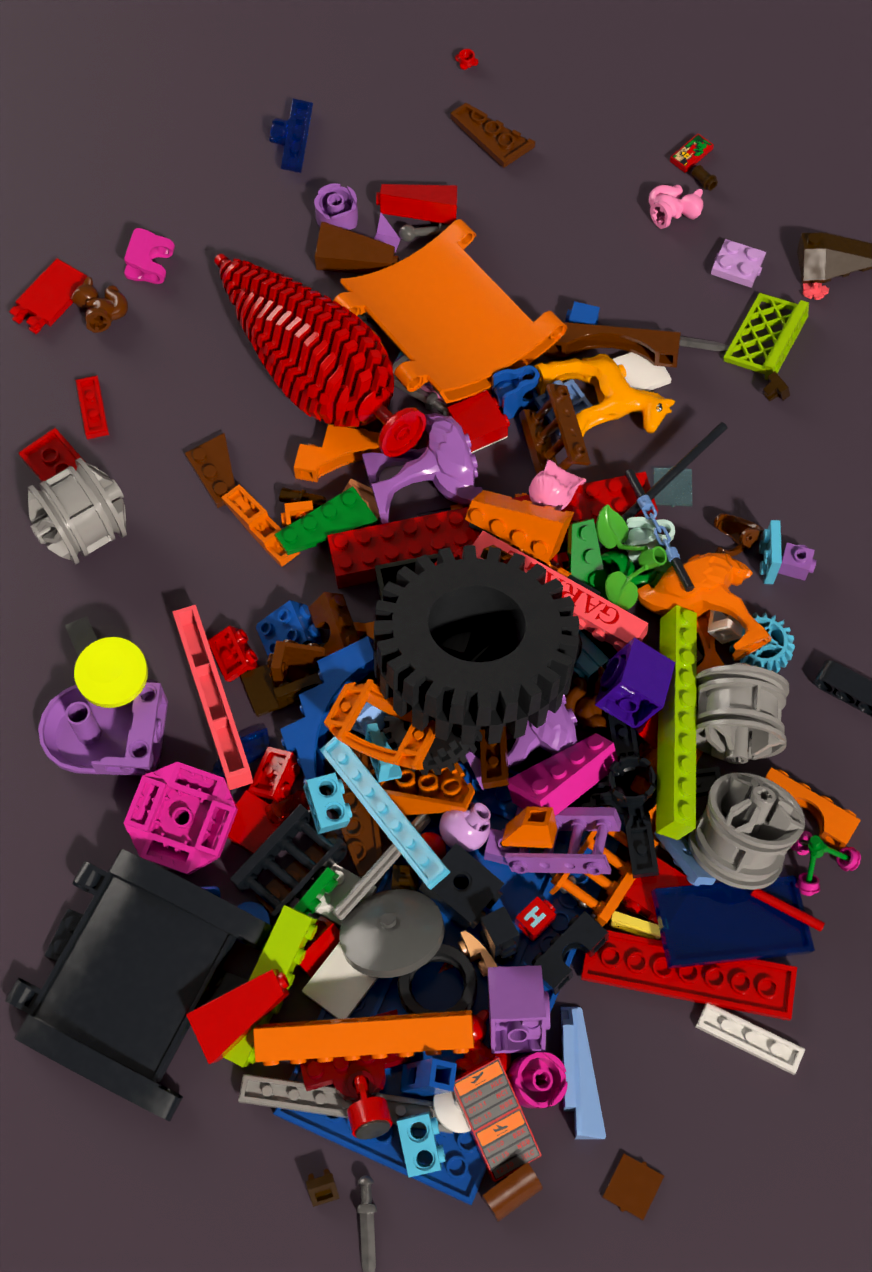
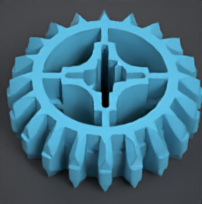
M755 612L752 617L765 628L770 636H774L777 641L772 638L760 650L757 649L752 654L740 659V663L755 665L777 673L781 667L787 666L788 661L793 656L792 652L795 649V644H793L794 636L788 635L791 631L790 627L783 628L784 620L776 622L775 615L770 619L767 618L766 612L762 614V617H759ZM740 639L729 642L731 644L729 648L730 653L735 652L733 646Z

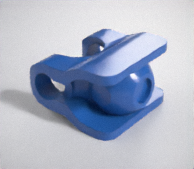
M528 365L518 369L501 370L492 376L491 396L497 399L498 406L502 407V414H506L508 419L516 417L523 409H528L535 405L534 398L538 397L535 387L539 383L540 373L534 366ZM528 374L534 377L530 380H523V376ZM525 394L532 395V398L525 399L523 398V396Z

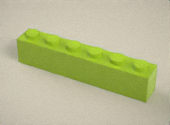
M284 905L249 981L271 969H278L279 973L283 972L288 979V990L295 978V975L292 973L296 964L300 965L305 957L306 950H304L307 940L311 941L317 931L318 926L315 925L317 919ZM283 1000L258 1024H269L273 1014H277L281 1009ZM253 1029L223 1058L241 1067H247L250 1063L254 1064Z

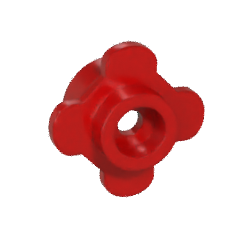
M463 49L455 56V60L459 62L462 70L478 65V59H475V53L471 49Z

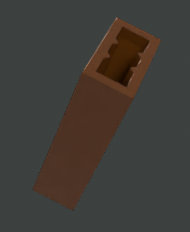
M321 222L315 252L316 270L366 275L399 262V256L395 255V246L326 222Z

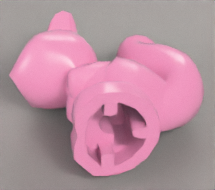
M659 185L655 187L649 194L650 214L655 225L660 229L666 228L671 223V217L678 219L681 217V213L689 219H696L703 209V200L701 199L703 190L697 189L693 194L685 195L682 199H679L683 193L680 185L673 187Z

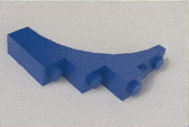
M369 636L317 661L320 669L318 670V675L323 683L299 694L301 701L299 705L300 710L305 717L280 729L283 736L281 742L284 749L297 755V763L303 769L305 776L303 779L304 784L306 780L325 775V756L319 750L327 743L329 734L324 721L345 684L356 682L357 685L374 671V640ZM325 787L319 788L321 794L324 795L326 793Z

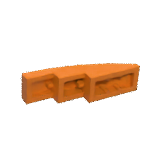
M240 484L221 497L235 517L281 567L300 554L297 552L287 555L275 538V534L282 529Z

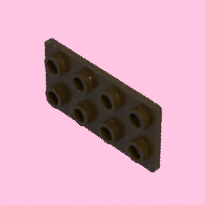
M324 642L319 645L323 647L327 642ZM268 664L241 674V679L257 717L299 702V694L323 683L319 678L318 670L294 666L288 667L286 682L278 687L274 686L273 677H270Z

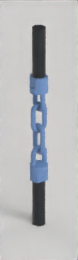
M633 469L627 470L625 476L637 497L639 507L645 518L653 521L656 527L654 535L658 543L667 548L665 550L667 560L672 564L685 591H692L694 585L681 562L676 547L669 546L671 538L667 529L664 526H659L655 519L657 517V510L650 497L643 490ZM652 509L653 513H650V516H648L647 512ZM661 529L667 537V540L664 538L663 542L661 541L657 533V531L661 533Z

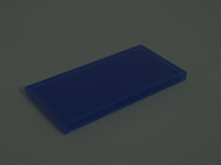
M796 876L778 877L773 884L761 888V890L805 912L800 890L795 886V884H798ZM722 882L714 883L713 885L656 888L651 891L668 968L810 954L815 951L808 925L750 896L751 890L736 888Z

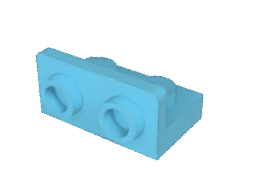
M377 723L367 724L365 740L392 750L384 732L379 731ZM370 757L378 782L402 777L400 766Z

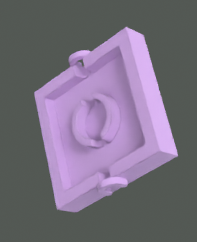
M725 239L720 252L715 257L711 275L752 288L756 277L760 276L762 271L761 265L766 252Z

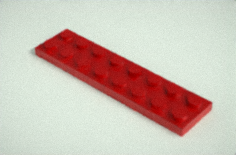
M607 930L609 940L592 957L585 953L581 980L701 1004L708 1003L721 1008L787 1021L792 1019L797 967L609 930Z

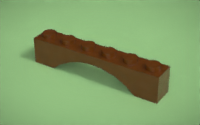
M563 322L567 326L565 334L544 352V356L566 358L588 349L615 348L635 353L647 359L654 366L677 368L681 332Z

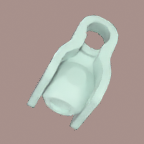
M631 517L627 519L626 524L629 535L624 545L639 547L646 545L648 549L658 545L662 546L654 535L656 527L652 520H648L645 517ZM665 519L656 520L659 526H664L669 531L672 541L675 535L673 523ZM658 534L662 542L664 538L667 540L666 535ZM626 550L628 552L627 556L632 560L634 566H640L638 558L641 551Z

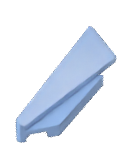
M561 1007L562 1063L566 1069V1082L568 1081L567 1091L563 1097V1111H574L575 1139H605V1127L583 1010L581 1007Z

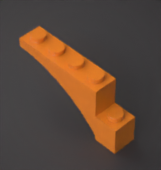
M328 424L322 447L314 444L299 445L294 464L295 479L318 482L320 477L339 467L363 460L362 454L382 453L378 446L380 433L363 428L354 429ZM417 443L412 447L413 449L418 450Z

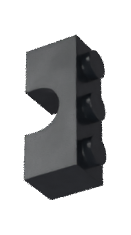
M505 906L480 918V926L483 930L480 931L479 935L483 946L492 956L495 963H500L501 965H505L515 959L514 955L517 954L520 935Z
M586 911L580 916L578 914L575 915L567 925L569 928L563 934L558 933L549 944L551 947L545 953L540 952L531 962L532 966L541 965L543 984L554 995L573 977L572 969L563 961L567 952L573 949H580L592 957L609 940L608 931Z

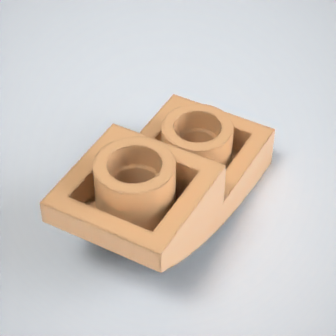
M467 931L461 932V941L458 942L460 951L468 956L470 962L480 959L481 961L477 962L483 977L488 976V967H497L492 956L473 935Z

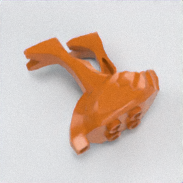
M698 554L683 564L694 585L692 591H685L673 566L667 569L654 588L646 584L637 590L641 605L660 616H664L676 605L697 613V637L700 640L705 655L703 661L697 666V674L708 668L724 665L715 650V638L707 632L710 610L731 615L745 629V634L733 646L735 652L732 654V657L735 661L746 657L769 643L772 639L765 628L749 614L742 599L730 592L729 587L731 585H741L753 572L745 564L733 559L728 554Z

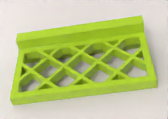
M759 293L724 355V362L765 374L766 380L774 371L778 374L808 318L809 302L800 300L799 304ZM761 302L771 304L772 307L761 310L759 305ZM783 309L792 310L791 314L781 316L779 311ZM775 312L778 318L767 321L765 315ZM760 317L763 323L752 326L751 320ZM781 323L783 329L773 333L770 327ZM766 328L769 334L758 338L756 331ZM751 333L754 339L743 343L742 336ZM772 340L774 345L764 349L761 343ZM754 345L759 347L760 351L751 354L746 349ZM743 350L745 356L739 358L732 356L733 352ZM763 356L765 362L762 366L754 363L752 359Z

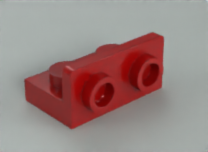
M230 625L208 640L223 677L228 682H232L248 670L259 667L256 662L258 661L257 655L250 649L247 642L249 640L247 634L242 629Z
M267 747L248 791L256 796L272 799L277 805L283 806L301 770L293 752Z

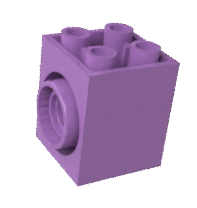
M541 965L488 967V1012L491 1054L545 1052L546 1030L550 1029L549 993L544 991Z

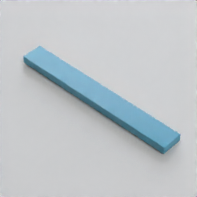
M334 736L319 749L430 890L451 873L348 745L339 741Z

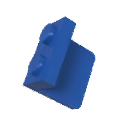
M289 600L256 625L268 658L270 653H274L276 640H293L297 644L304 645L309 643L319 645L323 643L320 637L321 632L319 628L314 626L308 606Z

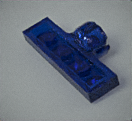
M293 99L290 118L288 120L275 118L272 121L274 125L271 126L270 135L272 137H269V140L273 144L284 146L281 169L299 173L302 171L313 107L312 102Z

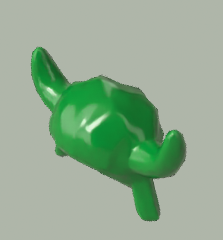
M609 550L601 554L606 579L611 573L616 571L622 572L626 578L635 572L632 560L623 553ZM654 570L645 575H637L630 582L634 583L637 588L651 584L657 576V571Z

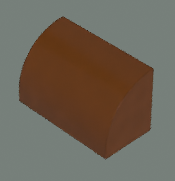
M527 1162L483 1194L482 1199L497 1222H499L541 1191L543 1187Z

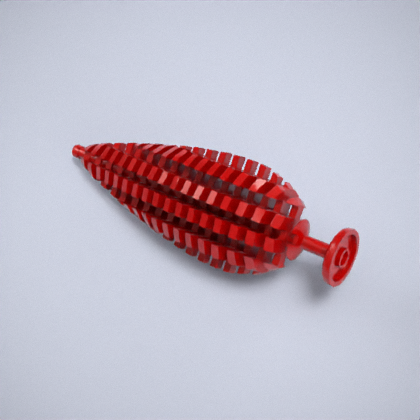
M218 254L215 257L214 262L220 268V278L223 287L229 295L231 303L236 306V316L244 333L277 386L282 389V392L302 412L316 420L321 421L323 419L326 424H334V426L359 427L360 421L361 425H367L376 419L380 420L384 426L379 434L378 446L381 452L388 457H398L415 446L426 428V417L422 411L415 407L402 409L395 414L387 409L394 391L393 366L376 332L346 307H342L334 300L332 302L326 295L322 297L318 291H311L310 287L302 286V283L298 281H292L293 279L259 267L245 260L242 262L240 259L234 258L231 262L224 254Z

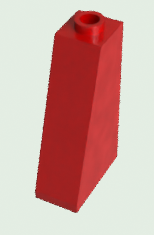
M381 184L380 192L376 193V205H380V213L452 224L456 221L457 185Z
M271 969L186 1014L208 1064L220 1061L289 994L287 990L289 982L283 972L279 973L278 969Z

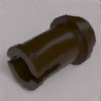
M701 165L693 169L691 175L703 185L704 190L711 191L717 186V177L711 175Z

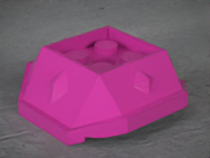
M175 762L157 771L142 775L125 818L124 826L132 839L139 857L190 875L220 858L238 808L225 778L180 762ZM183 813H189V821L184 825H180V816Z

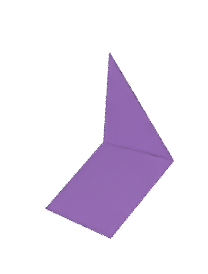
M380 213L377 233L374 239L395 246L396 252L401 239L383 214Z

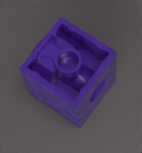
M634 637L607 662L606 669L600 680L601 685L595 706L632 728H639L664 707L676 662Z

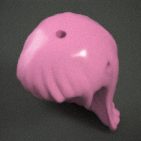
M547 460L544 471L539 472L529 486L530 500L534 505L542 507L547 505L561 511L570 503L579 485L584 484L586 479L566 472L561 467H558L555 462Z

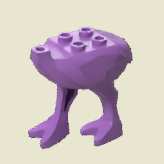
M437 413L425 414V430L429 435L427 447L418 450L411 448L398 457H388L383 453L375 452L362 454L382 524L389 521L390 503L394 493L412 483L432 480L437 490L446 499L464 506H470L472 499L483 491L482 487H475V478L478 477V465L475 454L471 453L468 433L464 434L462 427L451 416ZM404 466L392 478L380 481L381 472L385 467Z
M564 694L560 708L556 713L548 710L546 722L542 726L536 728L532 723L527 722L525 735L516 738L511 751L507 754L508 770L525 762L530 753L539 747L553 756L577 743L575 731L577 719L571 708L566 710L564 706L566 704V697ZM506 727L507 741L514 738ZM468 752L465 756L481 789L484 790L481 778V759L475 754Z

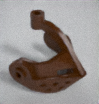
M725 513L719 514L714 520V527L731 537L738 546L730 550L718 547L715 553L728 554L731 557L740 554L760 540L764 530L763 527L741 517Z

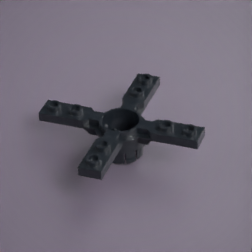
M607 713L611 741L614 743L618 762L614 761L610 765L609 770L611 772H609L607 781L596 783L568 807H601L609 805L615 807L617 812L624 816L633 879L658 876V863L649 811L656 806L657 774L655 775L652 766L650 767L651 762L644 757L640 759L636 729ZM719 766L696 769V797L709 795L713 783L721 777ZM628 775H638L645 778L651 785L644 794L635 797L626 796L625 799L623 794L617 790L614 791L616 782Z

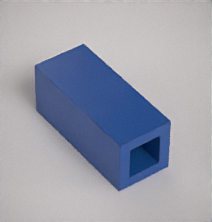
M431 1058L403 1064L400 1092L422 1097L454 1092L457 1063Z

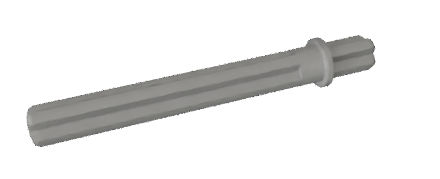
M419 814L412 821V825L421 833L431 822V818L427 814ZM394 844L385 851L334 908L332 913L335 917L343 920L402 855Z

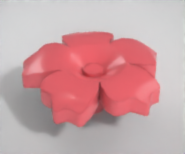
M822 283L803 284L802 294L809 299L821 300L829 292V288L826 285L822 286Z

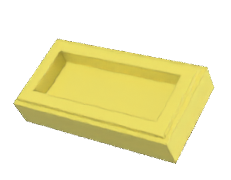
M616 911L613 913L609 924L612 928L655 940H660L664 929L663 926Z

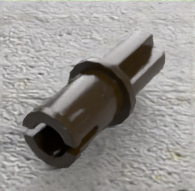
M282 487L280 491V502L293 503L312 500L314 508H318L326 503L324 496L306 493V490L298 491Z

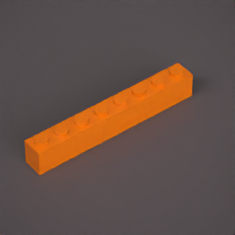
M472 1010L257 1024L253 1029L255 1062H263L264 1066L280 1064L279 1061L290 1060V1064L306 1063V1059L317 1058V1062L333 1061V1057H344L346 1061L360 1059L361 1055H371L372 1059H382L388 1057L387 1054L398 1053L399 1057H411L415 1055V1052L425 1051L426 1055L442 1054V1050H453L455 1054L469 1052L470 1048H474Z

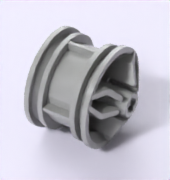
M81 458L75 460L77 470L69 466L62 472L39 483L41 491L36 490L33 485L27 487L29 519L33 524L30 527L41 545L45 544L50 551L62 558L71 560L74 565L80 563L78 559L79 552L83 557H86L94 550L115 540L113 532L117 533L121 538L127 535L125 504L122 499L124 495L114 479L111 480L107 474L95 466L84 462Z
M747 663L712 667L696 675V702L698 703L696 748L713 757L733 764H744L748 760L768 758L783 752L787 746V738L784 735L785 726L781 722V711L786 705V697L789 694L788 681L778 673Z
M750 773L726 774L713 783L709 791L706 808L696 821V829L689 833V848L696 862L715 879L741 889L765 888L773 884L779 877L783 868L785 854L804 831L805 818L800 805L794 797L773 781Z

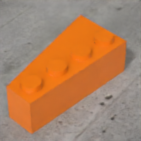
M483 490L472 499L465 520L549 562L559 552L574 512L567 510L562 512L555 510V507L547 505L542 507L532 504L531 501H518L510 496Z

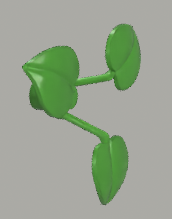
M605 505L601 509L596 521V533L600 542L608 549L614 548L617 545L619 549L641 551L638 558L641 568L630 574L627 578L620 571L613 572L605 581V591L608 600L620 608L628 610L636 603L638 598V588L634 583L630 582L632 578L647 570L650 573L656 570L657 576L650 584L654 588L672 564L667 560L666 551L660 546L648 549L646 545L643 547L623 545L622 543L628 539V526L617 512L611 509L609 505Z

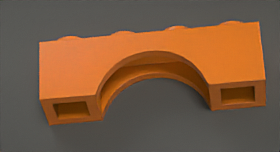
M771 767L765 778L784 788L794 797L800 807L812 813L818 822L819 837L822 841L839 851L844 848L861 820L852 811L836 806L830 798L814 793L808 785L792 780L786 772L779 769L775 770Z

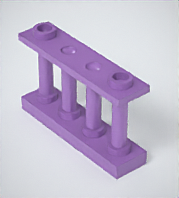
M518 807L516 816L524 809ZM566 807L555 816L557 833L553 848H544L543 853H529L530 847H519L518 853H505V859L511 871L520 874L526 872L611 874V867L603 851L607 833L609 831H620L622 823L615 807ZM559 831H572L567 854H553ZM584 831H597L592 854H578Z

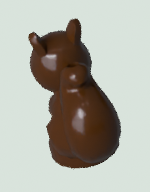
M87 277L84 283L76 288L71 300L79 308H87L86 327L88 330L98 333L107 330L113 320L121 319L126 315L128 302L126 297L118 292V288L114 285L106 288L105 298H98L99 295L93 286L91 277Z
M601 666L598 668V678L594 684V695L585 697L588 684L583 677H575L572 681L575 687L570 689L568 694L565 695L566 704L564 706L566 710L572 709L577 723L581 724L582 730L593 732L610 730L609 721L604 717L605 711L595 706L601 685L600 680L605 670Z

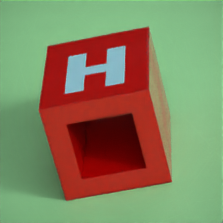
M537 896L515 917V925L534 942L555 921V908L546 899L542 901Z

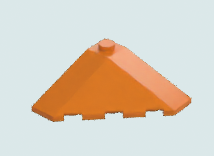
M458 762L454 764L455 770L451 772L447 767L441 769V775H435L433 770H429L428 775H422L419 770L413 772L409 768L400 766L402 771L401 778L378 782L404 815L445 813L451 810L466 812L475 794L472 784L465 782L463 778L465 776L464 771Z

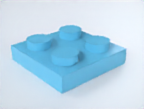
M771 520L768 529H764L763 540H760L759 553L763 554V561L760 562V575H764V584H774L782 564L780 520Z

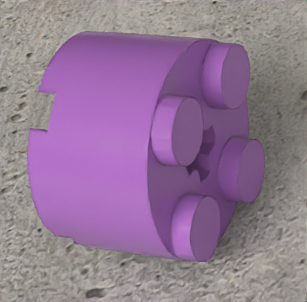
M338 183L322 187L314 199L316 221L319 227L321 222H326L346 230L354 229L358 221L357 197L353 189L348 186L347 188L342 187Z

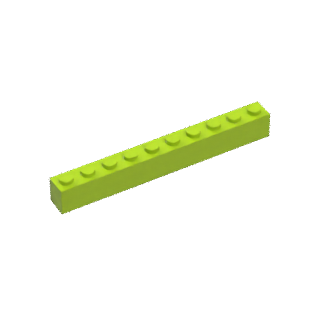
M676 605L660 618L659 653L676 663L664 707L658 711L656 833L679 840L696 829L697 613Z

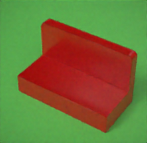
M322 915L315 923L318 927L311 941L307 940L304 947L306 954L300 964L310 978L313 977L340 942V930L333 922Z

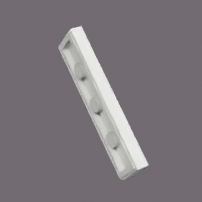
M708 1003L705 1004L696 1024V1028L793 1075L796 1074L805 1052L804 1048Z

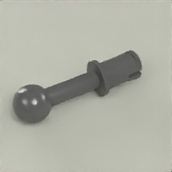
M439 223V226L414 228L412 225L406 224L400 228L399 236L403 241L410 242L418 236L440 235L451 224Z

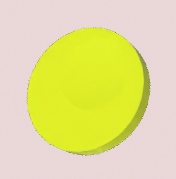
M107 637L91 643L82 651L75 664L74 678L79 691L89 702L100 707L115 708L131 702L141 693L147 682L148 666L143 653L134 643L119 637Z

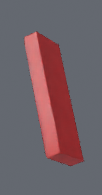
M98 375L77 379L76 385L87 440L109 435Z

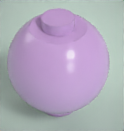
M471 802L466 812L451 810L443 813L439 824L443 841L450 848L457 843L467 852L480 848L486 842L490 833L489 819L491 814L489 809L482 803Z

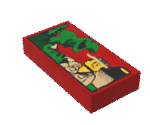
M697 134L670 157V162L686 173L713 150L714 144L700 134Z

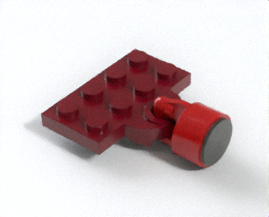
M395 1009L371 1017L398 1015V1012ZM398 1053L387 1054L388 1057L382 1059H372L371 1055H361L360 1059L346 1061L344 1057H333V1061L317 1062V1058L306 1059V1063L300 1064L306 1091L333 1084L337 1094L342 1099L355 1102L347 1109L352 1135L358 1139H372L385 1134L393 1124L387 1100L383 1097H375L380 1090L383 1091L386 1082L385 1069L410 1062L411 1058L399 1057Z

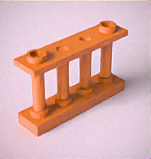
M621 830L608 832L609 835L628 848L627 837ZM589 831L579 847L578 854H583L587 847L593 851L595 843L593 838L597 831ZM654 840V845L656 847L658 842ZM605 847L603 854L606 855L608 863L619 870L618 873L622 875L618 882L615 880L612 882L602 874H585L607 890L606 893L609 896L605 902L602 900L599 902L567 879L570 873H556L550 881L554 885L549 891L550 894L554 895L561 887L594 910L593 914L596 915L594 920L602 927L608 923L636 879H633L631 863L629 861L624 862Z

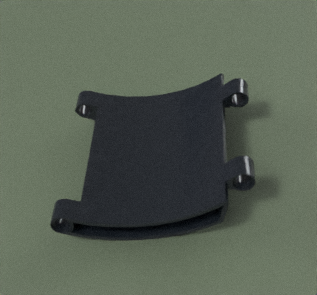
M120 849L108 872L87 861L83 862L72 884L94 897L42 989L18 978L6 997L5 1002L28 1013L14 1037L15 1040L167 1121H171L183 1096L159 1083L191 1025L186 1014L201 1007L236 939L261 951L273 927L205 889L135 854Z

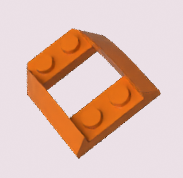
M371 679L359 685H356V682L345 684L324 721V725L339 741L374 759L415 770H424L422 763L435 739L434 720H431L423 731L416 729L412 726V710L400 717L393 710V697L385 700L380 687L374 684ZM366 702L396 718L411 723L397 751L370 743L350 732Z

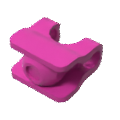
M134 229L124 258L127 264L124 271L125 277L134 281H146L154 284L163 283L166 277V270L162 265L152 260L158 257H171L175 249L174 243L170 239L155 235L148 230Z

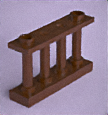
M548 383L546 387L550 399L538 411L523 409L519 413L536 475L544 471L547 460L555 462L558 467L565 471L572 464L586 466L591 464L567 386ZM553 409L556 418L546 427L544 417ZM559 428L562 437L552 446L549 437ZM565 447L567 457L558 465L555 456Z

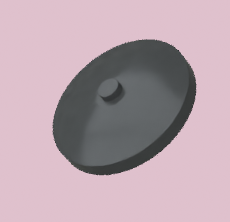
M391 889L375 893L360 901L345 917L340 928L339 940L345 959L355 970L371 977L392 978L411 973L430 961L442 944L445 927L440 909L431 898L414 890Z

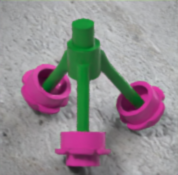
M803 831L791 849L796 851L798 855H807L809 853L810 862L808 872L799 875V879L795 881V887L799 888V892L806 896L818 893L820 891V880L813 874L817 858L822 857L824 853H830L836 856L837 863L842 870L854 871L860 864V852L854 847H844L837 851L824 844L819 836H812L810 832Z

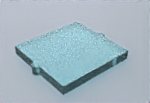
M674 466L671 468H654V484ZM684 469L654 497L656 505H670L672 508L675 506H692V469Z

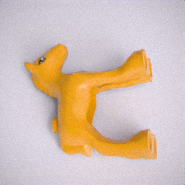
M598 354L591 358H582V360L572 358L565 361H551L547 364L539 363L534 365L540 373L539 383L535 387L538 396L545 393L548 383H553L557 380L578 379L595 387L599 404L576 414L582 436H584L586 431L598 424L617 420L636 411L641 412L643 415L644 430L648 434L654 433L664 417L672 412L670 407L675 403L674 400L664 398L658 393L632 388L625 379V367L622 364L617 365L606 354Z

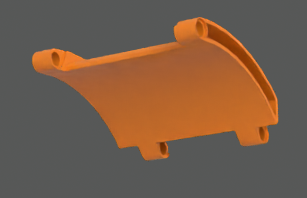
M462 219L454 221L426 246L394 265L363 276L341 278L340 283L346 292L340 293L334 299V301L342 307H346L356 316L366 312L410 360L401 363L394 372L396 378L407 391L414 392L429 382L446 404L462 400L491 388L492 376L498 371L518 369L529 365L554 345L567 330V326L552 311L543 313L533 322L464 251L474 240L476 233Z

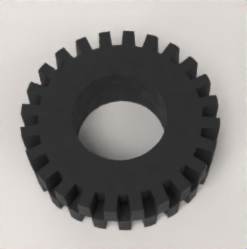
M468 545L463 547L462 559L455 560L449 547L438 551L436 566L425 554L416 559L415 573L404 566L397 572L396 584L391 582L386 584L383 589V601L378 600L375 612L374 674L376 679H380V691L385 700L393 697V710L400 717L412 710V726L420 731H423L430 721L434 720L435 737L446 741L452 727L461 728V744L474 745L476 730L485 729L488 744L500 743L503 726H506L513 738L516 739L525 735L528 721L538 728L546 722L548 710L553 713L557 712L562 704L563 694H568L579 643L578 616H573L574 602L570 596L562 598L563 585L555 578L545 583L546 569L538 563L525 573V557L520 554L514 553L508 564L500 562V548L489 547L487 559H477L476 547ZM480 625L502 633L514 644L516 649L507 656L494 661L470 662L446 653L436 644L434 639L453 627Z

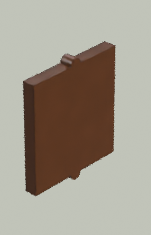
M623 1154L602 1198L618 1206L621 1212L626 1211L643 1221L664 1175L649 1168L646 1162L640 1163L632 1157Z

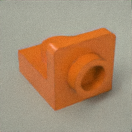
M312 500L284 503L285 512L281 513L282 526H289L292 522L314 510Z

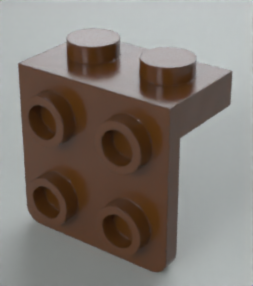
M276 640L274 653H270L268 658V668H270V677H273L274 686L278 687L286 682L289 666L320 670L317 661L326 657L325 648L315 643L304 645L297 644L293 640Z

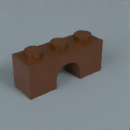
M324 592L308 607L314 626L316 628L330 629V638L323 646L326 656L359 641L343 594Z

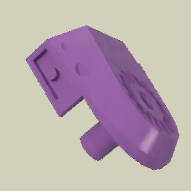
M147 680L145 687L134 700L115 708H105L92 704L84 698L77 685L63 690L50 700L42 713L38 727L40 744L48 759L59 768L73 773L145 775L152 771L154 772L160 762L168 700L161 683Z

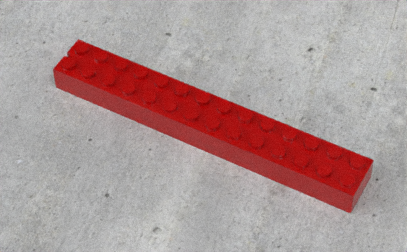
M646 471L635 473L646 493L651 488ZM620 476L579 485L570 503L561 511L574 512L570 524L594 519L596 528L597 517L605 505H609L611 509L621 516L637 501V497L626 476ZM529 495L512 498L518 501H531ZM653 498L651 501H652V503H653L655 509L657 510V514H658V509H657L655 500H654V498ZM469 507L327 535L338 589L376 581V565L417 558L425 554H438L440 549L449 547L453 554L464 546L473 545L480 534L469 528L470 522L465 520ZM652 509L647 512L648 516H650V513H653ZM641 510L634 517L645 516ZM568 529L562 543L568 542Z

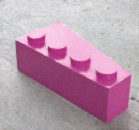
M595 733L509 778L508 789L512 802L522 809H525L527 806L553 807L554 815H558L611 772L609 770L610 765L614 761L618 762L614 743Z

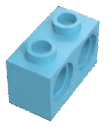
M336 773L306 780L303 788L317 834L347 827L350 818H352V811L349 803L344 802L342 795L345 793L344 785L341 779H337ZM326 786L331 790L332 794L325 796L321 794L319 788ZM334 810L338 813L339 818L332 820L327 816L326 812Z
M430 1111L399 1118L396 1122L408 1178L440 1171L442 1169L441 1163L446 1162L443 1145L438 1146L435 1135L440 1134L437 1118H431ZM416 1122L423 1123L427 1128V1133L422 1137H417L412 1132V1125ZM422 1150L429 1151L433 1156V1161L428 1165L421 1164L418 1160V1153Z

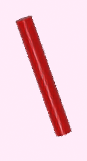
M753 889L750 892V896L820 932L825 925V922L761 889Z

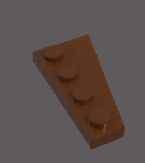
M464 103L450 113V119L503 168L535 148L536 141L521 137L520 132L505 128L504 123L489 119L488 114L468 103Z
M338 778L342 780L345 793L342 794L344 802L349 803L352 811V818H350L347 827L341 828L358 875L362 878L382 856L379 825L344 780ZM324 786L327 795H331V790ZM334 811L335 816L338 819L339 815L336 811Z

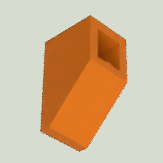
M527 806L506 824L501 841L502 846L553 848L557 833L553 807Z

